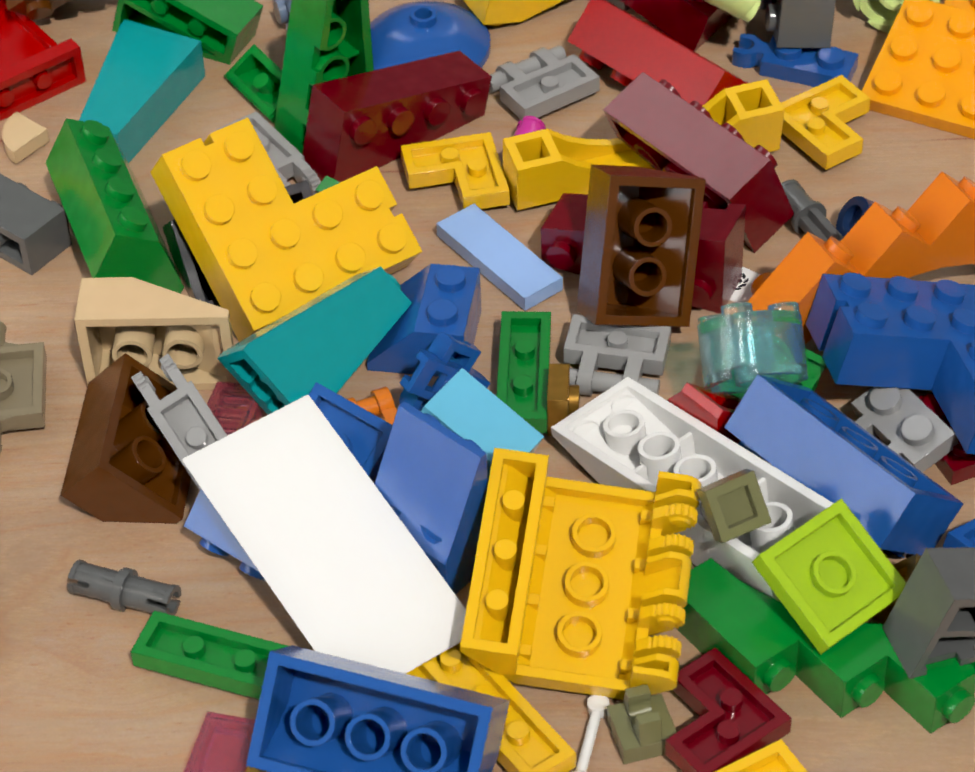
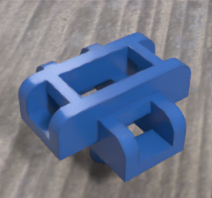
M439 333L428 350H419L416 358L420 363L413 375H404L400 381V384L404 387L399 398L400 404L405 401L421 411L424 405L461 368L488 388L490 382L481 373L472 368L481 351L472 343L467 341L460 342L447 333ZM435 372H441L432 387L428 386Z

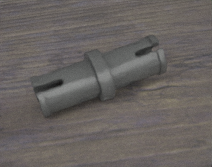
M77 560L69 572V579L78 580L77 583H67L70 594H79L109 602L114 610L125 612L126 608H132L151 614L155 610L175 616L180 605V600L171 599L172 596H181V587L179 585H170L140 577L135 569L123 567V569L117 571L90 564L84 560Z

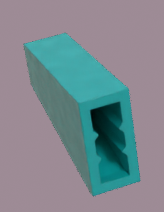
M125 19L119 26L79 121L94 120L108 126L129 164L206 76L201 41Z
M380 266L354 275L226 349L217 359L266 414L269 415L309 395L316 382L337 393L409 308L412 302L402 292L399 282Z

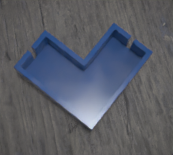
M845 273L844 275L822 274L806 326L818 350L824 351L822 358L835 384L931 390L966 454H975V285L959 284L945 279L938 282L911 280L903 276L876 278L865 277L858 273Z

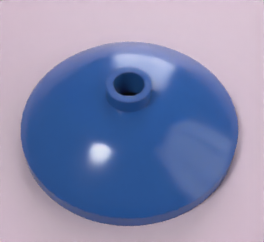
M433 0L408 2L384 11L370 22L374 70L459 50L481 68L489 58L491 44L490 34L486 25H483L477 16L455 4Z

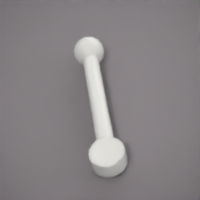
M592 695L587 700V712L590 717L576 769L573 772H587L600 720L607 716V706L610 705V701L606 696Z

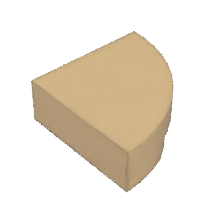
M17 111L7 119L2 129V139L6 154L15 164L49 142L48 130Z

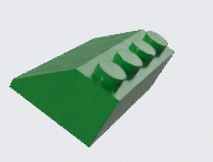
M66 118L45 163L92 278L133 277L181 294L184 285L135 175L110 128L94 120L83 122Z

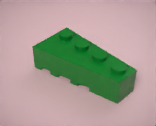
M368 0L291 1L274 128L301 154H303L312 86L322 82L374 71Z

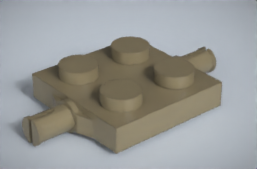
M0 322V453L2 452L1 438L3 431L45 427L47 355L44 342L19 345L5 342L7 327L3 322Z

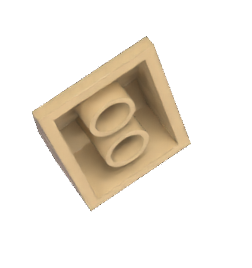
M133 277L81 278L74 322L87 386L92 379L125 353L169 381L162 371L159 361L160 358L169 354L186 381H192L197 390H238L239 382L217 359L223 351L234 345L229 310Z

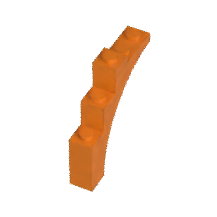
M941 172L908 211L900 206H897L892 211L875 201L841 241L832 236L827 241H824L807 231L739 310L737 315L804 347L812 339L806 326V321L822 274L844 275L845 273H858L865 277L892 278L894 276H903L909 278L939 268L975 264V183L966 176L959 182L946 173ZM734 316L733 319L730 321V323H731L732 325H733V323H734L733 320H734L735 316Z

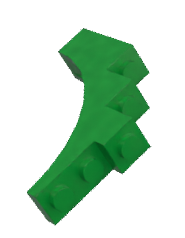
M711 558L691 569L687 605L683 608L686 612L685 623L683 627L680 626L676 629L703 655L716 647L765 694L771 691L778 692L792 681L794 676H797L831 710L842 718L859 706L862 708L870 706L884 691L930 734L949 721L951 723L959 722L974 706L975 662L960 666L956 657L927 664L925 665L927 668L926 675L909 679L882 628L884 624L864 623L823 654H820L782 602L741 582Z

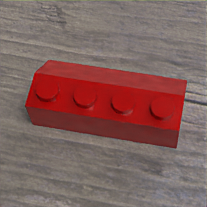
M605 0L589 1L567 40L582 50L578 58L599 70L602 69L604 64L613 68L610 77L626 87L639 74L644 72L657 82H660L662 79L668 81L678 91L681 98L689 104L692 101H697L704 105L725 88L747 84L746 81Z

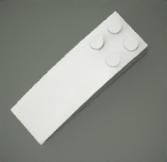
M626 377L551 427L552 436L599 484L656 492L659 471L693 476L701 482V487H704L741 470H754L772 521L771 523L725 543H720L714 540L710 526L704 520L700 506H698L696 509L698 518L695 527H691V529L686 528L685 531L674 534L686 535V537H691V540H694L693 555H691L694 565L698 566L711 558L741 582L781 602L751 562L759 554L834 504L630 377Z

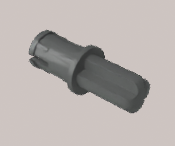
M787 180L781 183L794 212V215L791 217V225L797 233L806 234L808 231L824 241H827L830 236L838 241L844 238L826 218L827 210L825 206L819 201L811 199L798 181Z

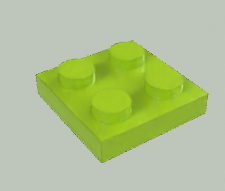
M842 498L759 554L751 562L820 654H823L898 600L906 585L905 580Z

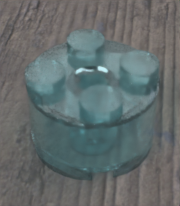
M749 302L731 303L720 307L721 314L708 315L698 319L697 332L705 390L711 388V392L719 394L746 393L757 374L793 384H799L809 378L802 317L797 302L775 303L767 307L768 310L753 311L752 303Z

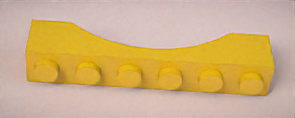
M767 79L725 88L702 105L715 122L721 126L725 122L732 125L741 134L744 141L753 148L756 145H761L769 152L780 150L784 108ZM548 128L503 138V172L509 187L510 196L517 210L556 202L563 193L588 194L591 165L634 166L654 169L619 138L584 139L563 135Z

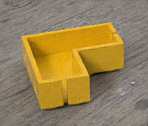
M248 117L210 133L204 143L199 138L162 154L150 172L220 307L229 310L231 327L239 342L354 275L380 266L386 273L392 274L407 267L423 252L404 215L401 213L395 217L393 216L391 211L398 204L378 166L293 203Z

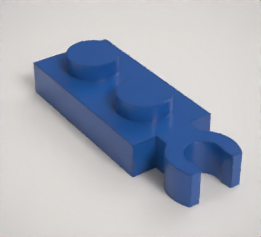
M741 34L739 48L734 47L732 64L740 68L758 66L760 67L759 75L816 87L840 75H843L851 82L857 69L859 53L841 50L837 47L777 48L774 35L770 43L763 42L753 34Z

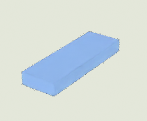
M472 204L436 223L437 236L473 267L480 268V273L524 311L563 290V277L477 205Z

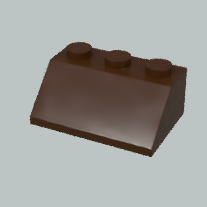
M591 165L577 312L595 325L690 326L706 179L643 167Z
M125 353L88 383L60 496L102 522L177 524L183 519L191 477L149 414L147 408L150 406L131 377L141 371L155 387V394L159 400L174 392L177 388Z

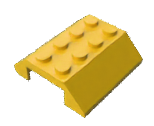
M494 448L460 652L497 674L503 675L509 681L520 685L606 696L624 700L625 689L648 684L651 695L675 689L678 680L679 661L677 659L681 656V641H678V638H673V636L660 634L655 636L654 634L674 630V628H679L680 626L683 627L685 623L686 612L683 608L686 607L694 540H691V537H686V535L674 533L685 531L686 528L691 529V527H695V524H697L698 513L696 509L700 502L697 489L701 488V482L693 476L659 471L656 492L547 477L549 455Z

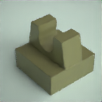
M744 469L697 489L702 515L710 526L714 540L717 542L725 543L772 522L754 470Z
M648 684L625 689L622 703L607 706V722L623 765L665 755V740L677 733L662 694L651 696Z

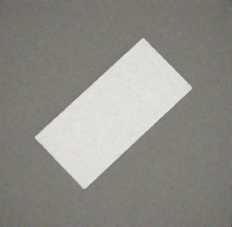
M309 395L182 459L189 472L314 651L406 674L461 642L466 608Z

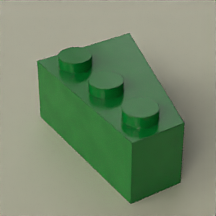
M118 0L112 31L117 32L120 24L126 19L200 40L204 58L230 65L256 35L263 5L255 0Z

